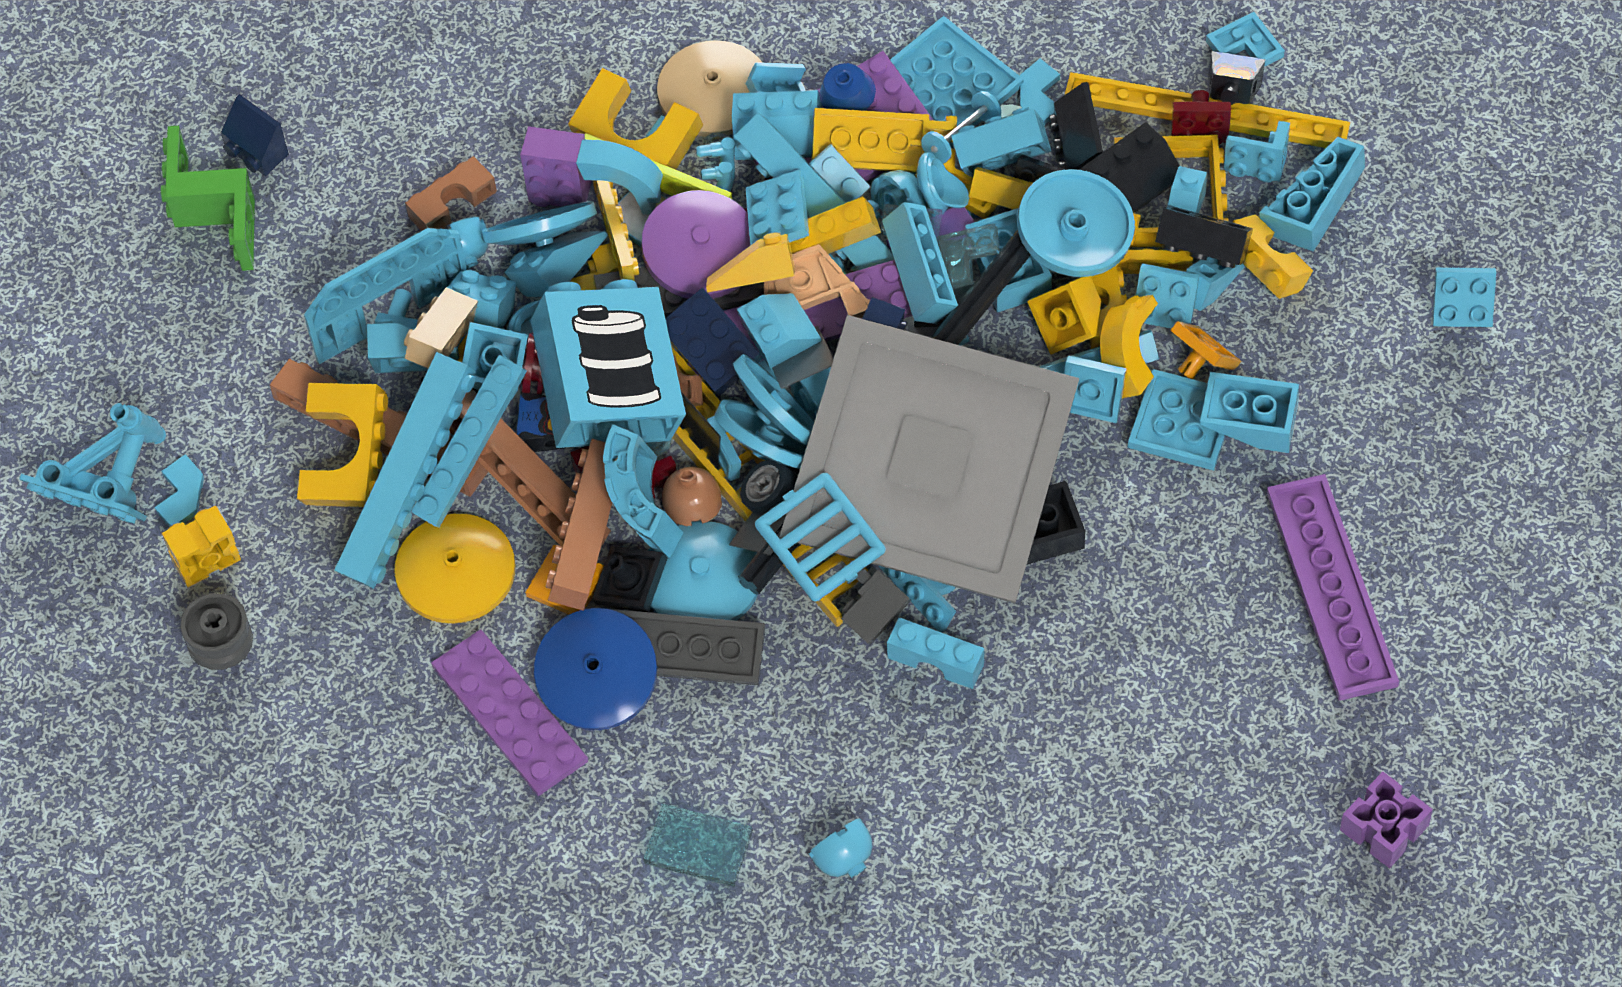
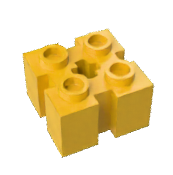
M216 505L196 513L194 521L187 525L184 522L176 523L170 526L168 530L162 532L171 560L187 588L208 578V574L218 569L221 571L241 560L238 549L235 546L236 543L232 531Z

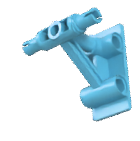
M117 403L110 410L112 420L117 422L118 425L116 429L64 465L55 460H47L39 466L35 478L21 474L19 480L27 483L26 489L50 499L55 497L63 500L64 503L76 507L84 506L93 512L106 516L110 514L118 517L117 519L135 524L136 519L145 521L147 516L134 509L137 498L135 492L131 489L134 481L131 477L143 442L161 443L166 438V432L155 418L144 414L137 407ZM118 450L112 470L108 471L106 476L101 477L86 472Z

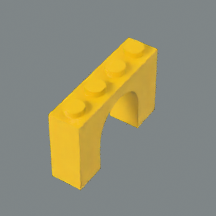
M602 68L568 123L571 131L580 134L587 133L604 141L627 146L655 162L677 170L703 127L699 113L674 102L661 125L653 134L639 140L624 139L614 132V121L632 90L625 78Z
M308 383L306 413L314 419L353 421L359 431L360 443L354 458L340 469L329 471L300 470L297 499L303 504L364 507L377 480L378 469H381L383 464L380 446L386 432L383 414L388 408V396L385 394L386 391L377 384Z

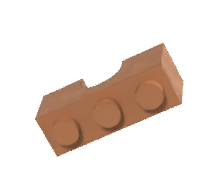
M473 156L467 161L459 163L454 170L445 176L437 178L432 185L420 193L411 196L405 202L408 217L421 231L426 228L444 229L452 223L449 208L446 206L447 202L455 198H463L476 207L497 192L495 179Z

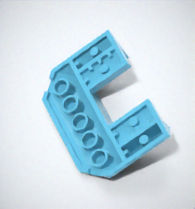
M426 228L325 284L304 314L316 361L321 364L366 339L367 324L362 306L403 283L410 282L413 299L419 308L429 304L435 296L439 297L460 271L467 270L460 234L457 230Z

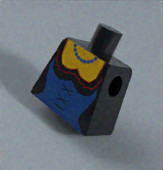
M1212 51L1208 76L1210 98L1221 100L1222 102H1231V105L1235 103L1250 104L1262 85L1265 59Z
M520 392L516 434L534 452L565 449L566 447L556 448L546 395Z

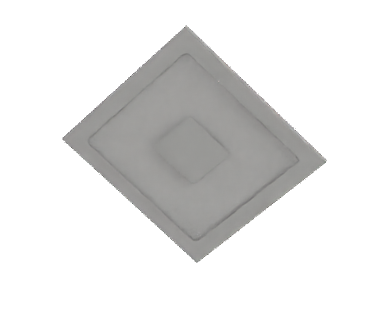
M847 315L793 491H798L821 473H828L886 548L885 553L871 564L1016 603L1079 378ZM824 487L786 513L780 538L786 536L834 501ZM840 511L797 543L819 549L850 527L852 523L843 511ZM859 534L834 553L856 559L869 550L870 546Z

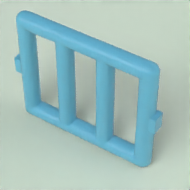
M821 473L796 492L793 490L782 496L784 501L755 521L756 529L808 597L815 602L822 599L845 581L848 584L858 577L857 573L886 551L884 544L828 473ZM824 487L834 501L786 536L779 539L770 525ZM840 511H843L852 525L798 563L788 549ZM860 534L870 546V549L816 587L806 572Z

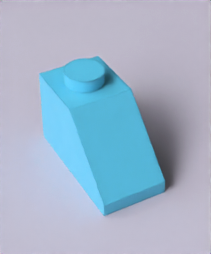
M1179 166L1171 188L1168 205L1199 213L1206 194L1207 172Z

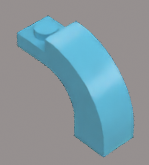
M582 140L576 164L583 179L608 181L625 187L634 195L642 214L650 215L655 209L656 204H659L661 200L660 185L663 174L658 166L645 155L627 146L602 140Z

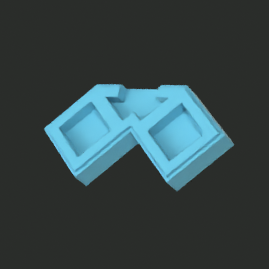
M1040 58L1020 74L1024 79V83L1020 85V107H1029V110L1034 109L1045 125L1049 122V115H1054L1055 102L1046 96L1044 92L1060 80V74Z
M185 454L161 471L166 480L177 491L154 507L157 514L169 527L176 523H186L198 513L204 476Z

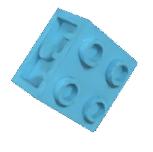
M1279 121L1276 132H1270L1268 143L1228 135L1225 147L1224 170L1236 177L1247 175L1257 177L1263 182H1280L1287 157L1290 123Z

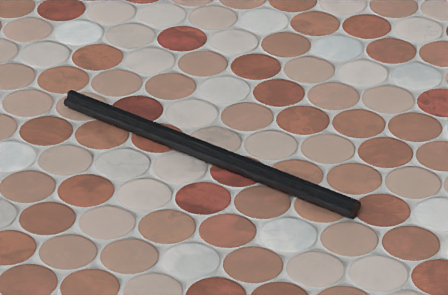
M1018 230L930 338L959 345L1030 257V253L1026 250L1020 239ZM783 524L775 532L776 535L782 530ZM768 543L756 553L738 576L740 579L739 583L756 595L760 594L783 565L774 551L771 555L763 553L769 546ZM799 543L794 544L788 549L791 554Z

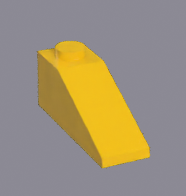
M769 233L764 235L763 239L757 240L707 278V293L794 276L795 266L788 234Z

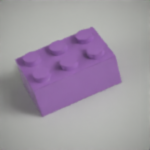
M528 126L520 156L529 202L539 207H546L548 205L562 207L587 202L592 180H584L576 164L582 140H585V134Z

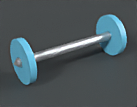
M986 91L977 92L971 99L974 113L944 137L934 131L926 133L921 140L923 151L925 153H933L943 164L946 163L952 155L948 142L952 140L951 135L958 133V129L969 126L978 118L985 122L989 118L1001 116V107L997 99Z

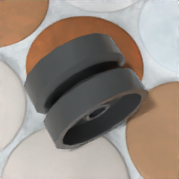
M209 593L191 602L182 614L180 625L182 635L191 658L198 665L210 670H224L236 666L246 658L251 650L253 633L244 606L235 597L225 593Z

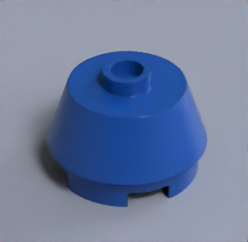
M842 63L832 67L826 73L819 96L822 106L826 109L865 111L874 102L876 88L872 78L858 66Z

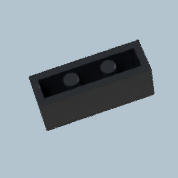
M1168 205L1163 209L1155 242L1162 244V249L1167 251L1179 252V249L1189 251L1190 256L1193 258L1207 260V257L1218 259L1219 265L1235 268V265H1241L1245 261L1253 228Z

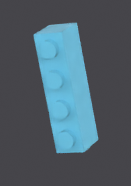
M903 202L882 222L914 321L937 324L954 310L958 304L926 206Z

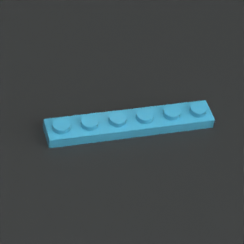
M498 355L427 482L421 499L413 507L412 513L435 527L441 526L525 376L526 369Z

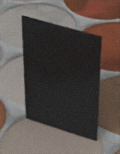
M682 393L686 415L679 426L682 430L686 429L689 433V438L700 450L703 449L706 452L707 459L718 469L721 436Z

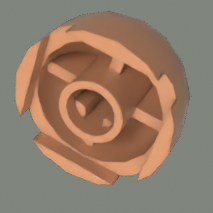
M685 467L669 475L662 488V506L676 524L692 526V521L699 520L703 524L714 518L722 507L721 490L715 477L705 469Z

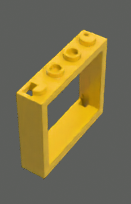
M1218 135L1162 136L1175 158L1208 157L1212 217L1229 221L1228 218H1223V211H1227V194H1222L1221 187H1226L1225 170H1220V163H1224V150L1218 146ZM1114 137V144L1124 137ZM1159 227L1138 228L1135 243L1130 245V247H1162V244L1155 242Z

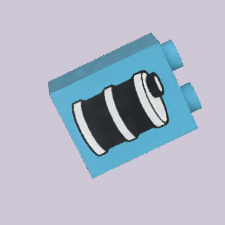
M628 279L613 281L605 285L601 290H581L580 285L575 282H562L549 287L544 292L530 321L556 448L589 446L591 439L606 442L612 424L638 434L645 443L670 441L684 419L686 412L659 287L638 288L635 281Z

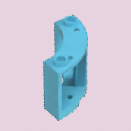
M612 424L603 454V462L605 464L604 481L611 502L622 518L652 549L664 553L670 559L683 531L665 511L657 508L654 502L651 486L652 473L657 456L638 434Z

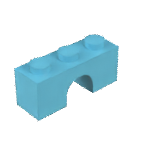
M898 618L887 641L888 659L916 668L919 662L932 664L943 672L944 679L971 689L974 688L984 666L983 647L902 618Z

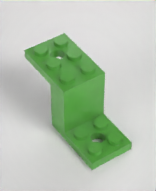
M179 125L168 126L167 138H163L164 155H167V160L162 161V175L164 179L166 178V185H161L162 201L166 202L167 217L172 218L175 228L234 224L233 228H229V243L234 245V259L240 262L242 271L254 270L255 197L247 169L237 168L188 172L189 156Z

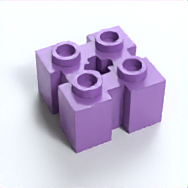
M1382 771L1368 786L1365 800L1358 797L1343 813L1340 831L1359 846L1364 840L1371 845L1370 854L1390 869L1406 851L1408 839L1414 843L1429 826L1433 809L1413 794L1409 799L1401 795L1403 786Z

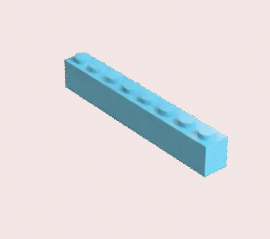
M759 112L734 135L740 142L737 148L746 158L749 159L753 156L759 164L756 168L766 179L770 176L775 178L796 170L801 171L804 177L807 217L811 218L846 203ZM877 235L835 251L843 260L848 257L855 264L851 268L854 272L894 260L892 251Z
M436 352L335 567L336 572L373 589L376 584L381 583L386 574L385 566L389 557L393 556L398 549V538L402 530L411 521V510L415 502L419 501L424 493V482L428 474H431L437 465L436 457L440 448L444 447L448 442L450 436L449 429L453 420H456L461 414L463 408L462 401L466 392H470L474 386L476 371L470 366Z

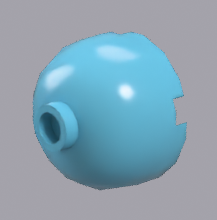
M903 170L890 171L881 174L880 177L872 181L870 189L871 200L879 204L880 209L887 216L889 212L892 213L903 202L926 206V200L919 189L917 178L910 172Z
M472 217L451 223L449 230H457L460 234L466 268L469 269L478 264L477 259L485 254L489 246L488 243L484 242L482 230L487 228L484 219L480 220L479 217Z
M860 818L846 824L845 828L847 830L835 831L808 853L815 865L823 873L832 877H841L849 874L853 878L867 868L864 862L871 855L873 847L872 838Z

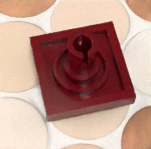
M1205 90L1192 92V102H1173L1171 136L1218 135V145L1226 143L1230 129L1231 102H1209V92Z

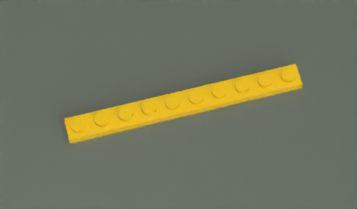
M1070 72L1064 94L1066 95L1081 83L1088 82L1093 107L1172 120L1173 102H1192L1191 93ZM1209 97V102H1222L1221 100ZM1235 103L1231 105L1229 131L1269 138L1271 131L1276 132L1278 122L1284 121L1290 123L1289 142L1327 148L1337 137L1346 140L1350 128V122L1253 104Z

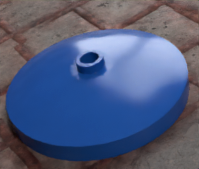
M584 609L562 618L546 633L535 656L534 678L541 699L550 712L558 719L580 729L604 730L628 722L647 704L657 680V658L647 634L634 620L610 609ZM591 663L599 664L597 669L590 670Z

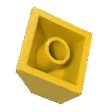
M1091 276L1081 277L1027 301L1050 355L1096 336L1101 299Z

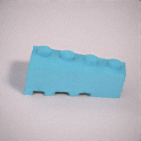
M1337 137L1313 160L1314 164L1307 171L1299 173L1295 177L1296 181L1287 190L1283 189L1269 207L1266 205L1259 212L1260 219L1275 232L1273 237L1314 252L1365 169L1363 145Z

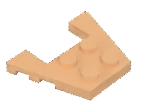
M819 244L792 254L795 266L794 276L764 282V295L793 293L803 310L841 297L848 315L862 318L870 302Z

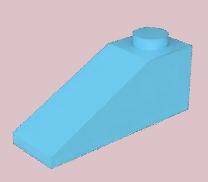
M1207 257V260H1199L1187 268L1186 272L1200 274L1194 309L1201 311L1212 304L1244 269L1245 265L1242 263L1241 265H1235V268H1229L1219 265L1218 259Z

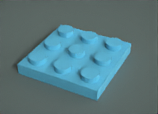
M1153 369L1152 374L1154 378L1146 388L1128 440V448L1214 471L1226 435L1200 425L1208 383Z

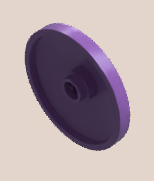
M687 191L664 200L652 211L642 233V256L648 272L658 284L675 295L689 299L702 287L707 292V278L750 246L748 213L732 199L711 191ZM738 287L708 292V294L714 299L727 295Z

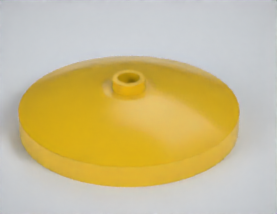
M447 514L440 527H435L426 521L406 537L397 553L394 570L400 595L413 611L436 622L463 623L486 615L504 600L512 587L516 564L513 549L508 538L492 522L471 514Z

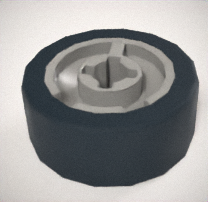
M769 459L761 461L748 472L741 485L740 496L742 503L757 516H762L784 501L782 496L794 490L798 476L783 464Z

